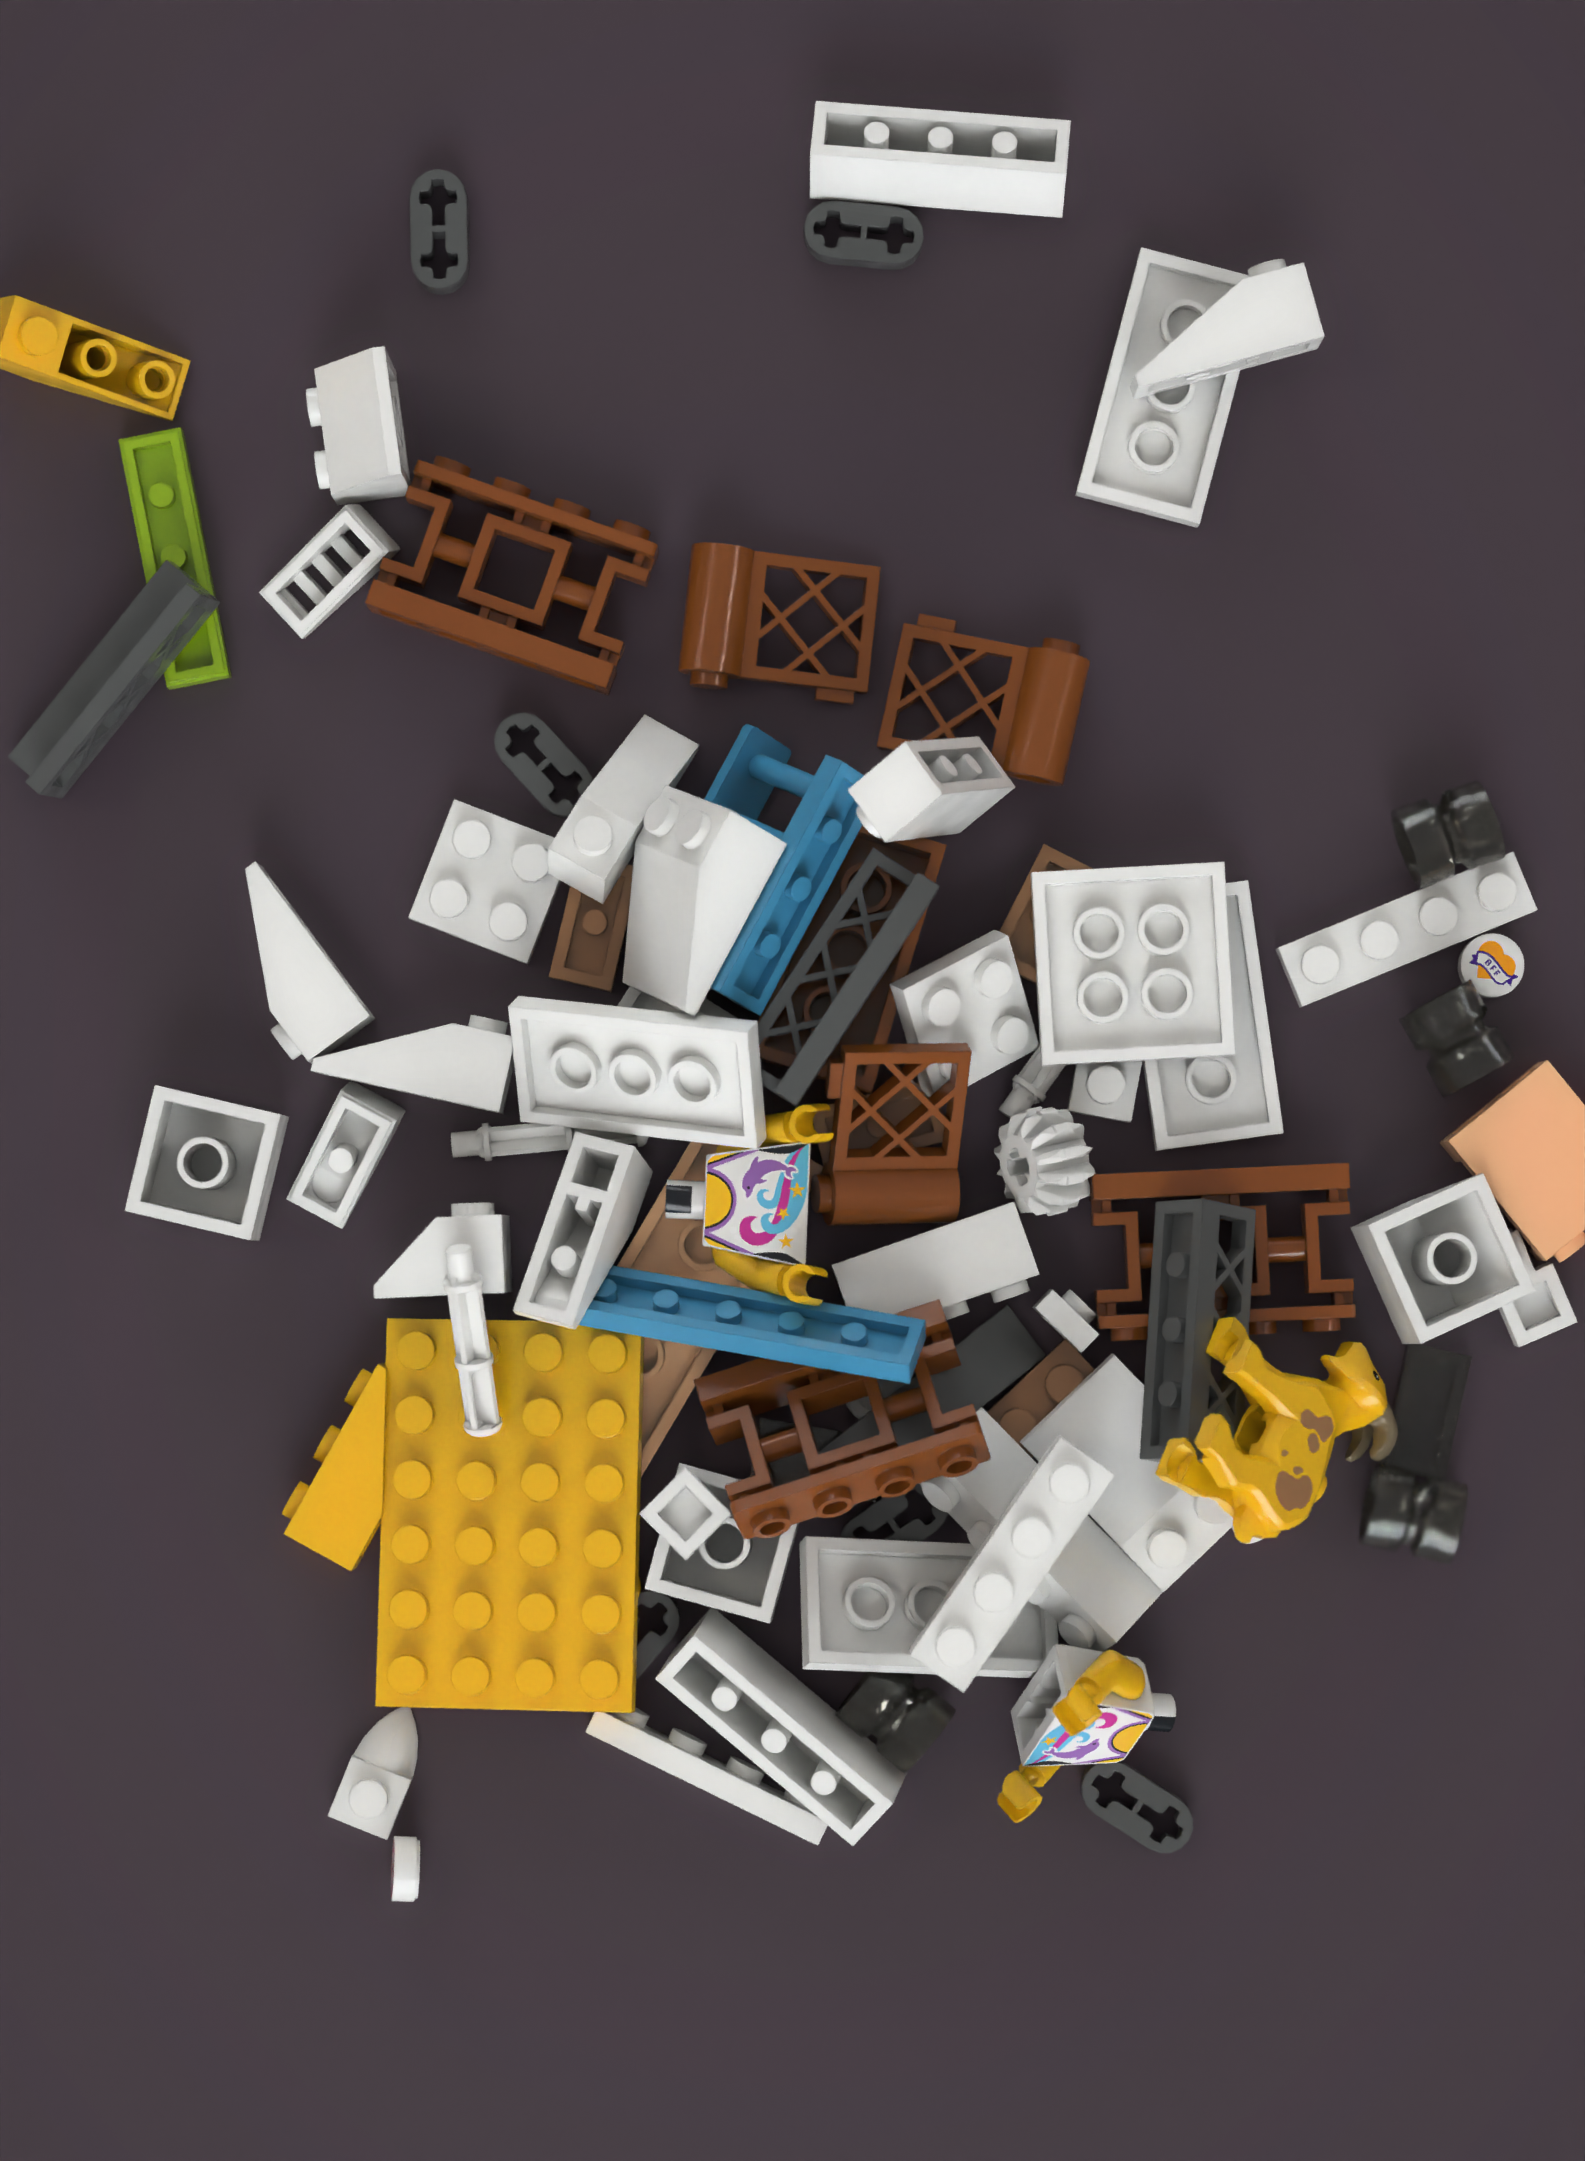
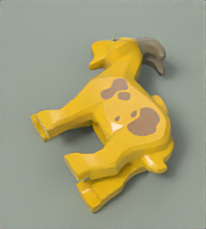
M1235 1317L1221 1318L1217 1321L1205 1352L1225 1366L1223 1373L1240 1386L1250 1406L1242 1416L1234 1438H1232L1228 1422L1221 1414H1210L1204 1418L1194 1442L1203 1453L1202 1462L1198 1460L1196 1450L1186 1438L1168 1440L1155 1474L1164 1482L1179 1487L1191 1496L1209 1497L1216 1501L1226 1513L1233 1517L1235 1537L1240 1542L1250 1543L1252 1537L1275 1538L1281 1531L1289 1530L1306 1520L1313 1504L1324 1494L1327 1487L1325 1473L1337 1436L1345 1431L1352 1430V1440L1346 1451L1345 1459L1346 1461L1353 1462L1361 1458L1370 1445L1373 1434V1444L1369 1453L1372 1460L1379 1462L1390 1454L1397 1441V1422L1387 1401L1385 1384L1374 1367L1367 1349L1361 1342H1344L1340 1344L1335 1356L1322 1355L1320 1360L1328 1371L1329 1377L1321 1381L1312 1377L1284 1373L1274 1368L1263 1358L1259 1347L1249 1339L1247 1330Z

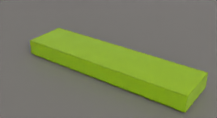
M181 427L118 439L146 584L167 559L174 562L216 598L184 431ZM218 606L164 672L166 687L169 690L232 678Z

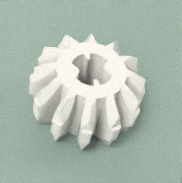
M1041 1106L1021 1111V1114L1011 1116L1008 1124L999 1127L998 1136L1001 1145L994 1148V1154L1000 1160V1170L996 1175L1003 1177L1005 1182L1004 1194L1006 1198L1015 1199L1020 1213H1034L1036 1216L1047 1214V1216L1067 1212L1068 1208L1077 1207L1080 1199L1090 1196L1088 1178L1095 1174V1169L1089 1162V1153L1093 1148L1086 1146L1083 1139L1084 1126L1083 1124L1073 1122V1117L1068 1109L1056 1110L1053 1107L1042 1109Z

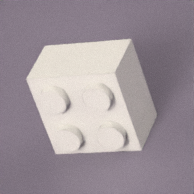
M155 1085L125 1211L246 1240L260 1241L289 1117Z
M679 1463L676 1476L687 1467L731 1511V1502L725 1485L741 1479ZM731 1515L687 1560L659 1534L644 1589L770 1624L773 1620L799 1523L791 1525L789 1530L776 1537L744 1539L733 1515Z

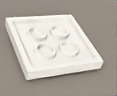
M1224 862L1031 872L1041 1066L1236 1055Z

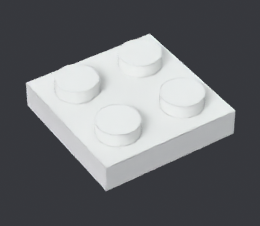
M454 799L408 918L529 965L561 880L548 874V848L553 842L554 837Z
M992 930L890 984L907 1044H968L972 1051L968 1086L1039 1047V1041L1008 935L1002 932ZM952 1063L930 1064L917 1075L921 1089L929 1097L950 1080Z

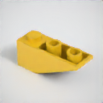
M17 295L0 298V369L35 382L173 421L191 360Z
M385 1363L377 1364L373 1373L365 1369L360 1371L344 1400L345 1403L353 1407L342 1429L334 1425L329 1427L313 1456L315 1460L322 1463L310 1486L302 1481L298 1483L282 1512V1515L291 1519L283 1533L284 1535L349 1571L354 1570L359 1565L381 1525V1517L383 1515L388 1369L385 1367Z

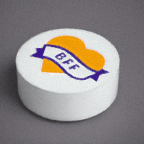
M1489 933L1474 938L1465 945L1458 959V974L1461 982L1471 993L1483 998H1496L1511 992L1519 984L1524 973V958L1520 948L1513 940L1501 934Z

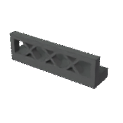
M166 559L8 755L9 759L30 776L25 783L39 795L62 799L221 602L174 562Z
M873 847L757 1024L759 1046L765 1038L792 1033L796 1052L794 1062L781 1081L761 1068L762 1085L797 1108L938 893L939 885L919 872L916 875ZM878 867L908 888L893 910L868 915L862 889ZM857 898L860 917L843 920ZM886 920L873 940L870 923ZM862 925L867 950L858 964L832 969L827 943L835 930ZM820 953H822L825 971L807 975ZM851 974L837 994L834 977ZM827 979L832 1004L821 1019L796 1023L791 997L799 985ZM786 1007L790 1025L771 1029ZM815 1028L802 1048L798 1031Z
M1203 1198L1156 1202L1140 1459L1160 1462L1168 1440L1186 1438L1196 1450L1198 1460L1202 1462L1203 1453L1194 1442L1204 1418L1210 1414H1221L1228 1422L1232 1438H1234L1244 1415L1245 1395L1240 1386L1229 1379L1224 1373L1221 1380L1216 1383L1210 1372L1211 1356L1205 1351L1217 1321L1221 1319L1214 1307L1215 1291L1220 1285H1222L1228 1296L1227 1313L1223 1318L1235 1317L1245 1327L1249 1336L1255 1209ZM1220 1219L1232 1221L1231 1249L1226 1255L1218 1243Z

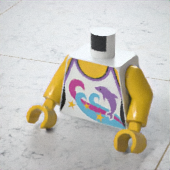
M823 1103L805 1104L797 1107L794 1111L765 1115L767 1138L758 1149L717 1145L715 1154L706 1155L705 1181L667 1180L665 1218L703 1220L702 1246L711 1247L713 1260L718 1267L752 1290L787 1296L793 1302L810 1306H819L822 1300L809 1297L806 1291L808 1279L813 1275L828 1277L825 1269L806 1265L811 1143L828 1142L834 1137L833 1133L818 1134L813 1126V1118L818 1111L830 1110V1106Z
M1055 1644L1010 1711L1021 1764L1019 1765V1771H1013L1005 1777L1002 1792L999 1793L997 1798V1804L1014 1823H1019L1030 1816L1042 1802L1043 1797L1034 1787H1043L1060 1766L1117 1763L1124 1760L1144 1731L1169 1732L1172 1730L1176 1719V1704L1171 1694L1151 1693L1145 1664L1139 1658L1125 1656L1115 1650L1102 1652Z

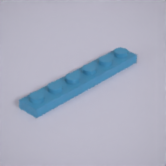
M618 1266L611 1267L579 1323L580 1326L910 1384L926 1339V1320L825 1302H822L819 1306H810L793 1302L787 1296Z

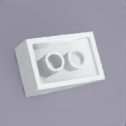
M665 785L659 798L646 811L644 826L635 841L622 982L695 1017L787 843L728 808Z
M1111 1353L1019 1442L1039 1462L1056 1436L1060 1435L1115 1474L1110 1484L1089 1512V1515L1128 1557L1165 1592L1233 1526V1517L1226 1513L1211 1498L1191 1496L1179 1487L1161 1480L1155 1474L1159 1462L1140 1459L1144 1385Z

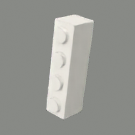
M816 101L810 149V198L1062 218L1071 120Z
M982 1407L976 1413L991 1459L979 1463L974 1470L958 1477L940 1476L919 1483L922 1486V1492L926 1499L935 1508L947 1512L967 1532V1537L976 1550L979 1549L1037 1465ZM1087 1515L1028 1602L1038 1605L1042 1610L1045 1609L1057 1621L1059 1633L1070 1646L1104 1652L1120 1640L1163 1591Z
M1057 1435L910 1646L909 1655L964 1693L1110 1484L1115 1474L1063 1437Z
M711 1607L674 1648L655 1678L852 1846L859 1841L893 1804L908 1773L715 1608Z

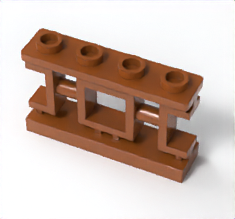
M435 456L433 464L417 460L413 470L414 478L412 484L407 489L405 498L409 504L432 511L433 514L414 567L383 557L379 567L377 580L373 579L365 601L369 610L381 616L609 696L617 674L616 668L619 660L622 658L625 644L623 641L603 635L597 631L617 577L647 587L653 565L656 564L660 553L658 544L648 541L651 532L641 526L615 519L612 528L589 520L591 514L589 509L568 500L555 498L553 506H549L529 499L531 489L505 478L495 477L493 485L469 477L472 470L470 467L446 457ZM433 487L514 515V517L510 521L487 513L476 544L445 534L454 505L451 499L431 492ZM552 530L633 557V562L629 563L607 555L596 587L563 576L573 546L572 542L551 535ZM497 535L553 554L534 610L478 590ZM435 558L467 568L457 597L460 602L479 608V614L477 616L398 588L399 581L424 589ZM555 600L586 610L587 614L578 636V642L581 645L600 651L599 657L596 658L517 630L518 624L521 623L544 631Z
M1349 1163L1094 1174L1088 1178L1090 1184L1091 1226L1123 1225L1126 1289L1094 1290L1097 1315L1095 1317V1327L1097 1329H1110L1111 1341L1147 1339L1149 1313L1117 1314L1116 1302L1142 1301L1141 1269L1152 1268L1153 1243H1139L1138 1211L1112 1212L1111 1200L1198 1196V1199L1203 1198L1240 1206L1239 1194L1326 1190L1325 1203L1300 1204L1302 1236L1268 1237L1266 1205L1241 1206L1256 1210L1251 1296L1271 1295L1269 1263L1303 1261L1305 1293L1331 1292V1305L1250 1308L1249 1335L1277 1333L1276 1321L1302 1320V1332L1341 1330L1340 1318L1356 1317V1304H1353V1278L1321 1280L1318 1216L1350 1214V1202L1348 1201L1347 1189L1350 1188ZM1222 1285L1215 1291L1214 1304L1220 1318H1223L1227 1313L1228 1296Z
M940 1299L894 1314L926 1320V1339L915 1367L919 1387L886 1398L883 1397L878 1378L766 1358H758L694 1379L699 1401L706 1414L708 1429L716 1446L745 1437L755 1475L725 1485L731 1502L730 1508L733 1518L744 1539L776 1537L789 1530L793 1524L818 1516L821 1518L837 1517L848 1512L854 1504L879 1496L886 1498L901 1496L911 1491L916 1484L940 1476H962L974 1470L979 1463L991 1459L974 1405L971 1404L943 1413L931 1375L961 1366ZM868 1396L880 1434L820 1454L809 1415ZM790 1405L796 1427L761 1438L754 1416ZM928 1411L935 1435L899 1446L892 1423ZM803 1452L811 1476L775 1487L769 1463Z

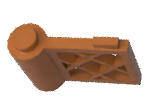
M700 542L692 544L678 671L690 675L689 685L697 688L726 690L728 688V679H743L815 688L814 701L852 705L854 693H868L881 567L754 551L750 548L724 543ZM767 568L791 571L807 591L806 594L782 613L764 592ZM806 573L826 575L827 577L815 585ZM837 577L864 580L862 606L843 621L820 591ZM813 598L835 628L808 648L786 618L809 599ZM764 607L773 620L760 629L762 608ZM860 617L857 639L848 626ZM777 625L801 654L784 669L756 666L759 639ZM839 633L856 653L854 678L829 675L814 656L817 650ZM806 661L815 673L793 670Z
M920 613L917 625L904 623L877 747L893 752L903 742L913 741L894 737L899 713L922 698L940 727L921 740L941 739L945 735L947 738H956L952 732L953 730L984 711L996 729L991 754L1007 776L1043 785L1063 786L1090 660L1079 656L1081 646L1066 640L1043 638L1042 647H1024L955 633L957 627L956 620ZM915 641L942 646L954 665L922 686L910 668ZM952 648L973 653L959 661ZM987 655L1011 659L1007 683L983 698L966 669ZM960 674L978 702L946 723L928 694ZM907 677H909L916 690L903 698ZM1003 698L998 720L990 706Z
M967 1043L841 1044L840 1058H828L824 1093L827 1099L835 1098L832 1126L834 1137L830 1144L829 1161L824 1164L822 1174L813 1175L811 1182L813 1211L815 1213H822L824 1221L828 1226L953 1223L956 1221L961 1194L957 1168L972 1053ZM952 1063L950 1080L930 1097L912 1080L930 1064ZM859 1064H884L894 1074L867 1098L855 1086L856 1070ZM898 1064H906V1065L901 1068ZM906 1086L922 1104L894 1126L878 1108ZM854 1098L859 1105L852 1110ZM947 1103L945 1114L940 1108ZM870 1115L887 1132L870 1148L848 1149L850 1132ZM934 1115L944 1125L942 1147H915L906 1137L930 1116ZM899 1144L902 1148H894V1147Z

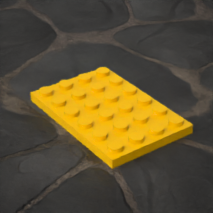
M387 1318L385 1367L388 1369L384 1502L380 1531L375 1706L634 1713L636 1703L644 1337L578 1325L576 1330L543 1321L486 1320L489 1347L494 1358L492 1369L498 1412L502 1418V1427L493 1435L474 1437L466 1433L463 1425L465 1415L459 1372L454 1362L456 1351L451 1319Z

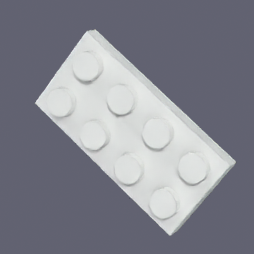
M1141 247L1075 496L1198 528L1240 370L1133 399L1130 386L1134 375L1241 279L1248 278L1249 275Z
M1248 880L1226 883L1236 1055L1143 1060L1155 1151L1284 1133Z
M518 996L508 1006L520 1122L758 1149L767 1138L757 1021L696 1015L694 1017L687 1013Z
M805 1536L799 1543L803 1669L936 1674L909 1655V1648L977 1550L971 1544ZM1027 1601L976 1676L1033 1678L1053 1646L1058 1644L1057 1621L1045 1609L1042 1610L1038 1605Z

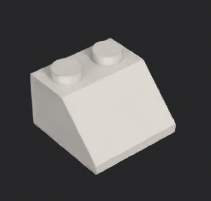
M385 346L372 347L315 368L317 388L306 389V400L311 427L322 426L325 450L314 452L316 475L320 490L330 488L331 496L337 505L405 496L409 485H411L396 370Z
M1484 1173L1405 1202L1350 1227L1402 1344H1422L1536 1291Z
M490 1202L451 1204L452 1217H436L373 1285L374 1299L447 1295L443 1285L445 1275L448 1273L445 1250L456 1244H468L471 1246L475 1272L480 1273L483 1279V1285L481 1286L482 1294L513 1292L509 1215H495L494 1203Z

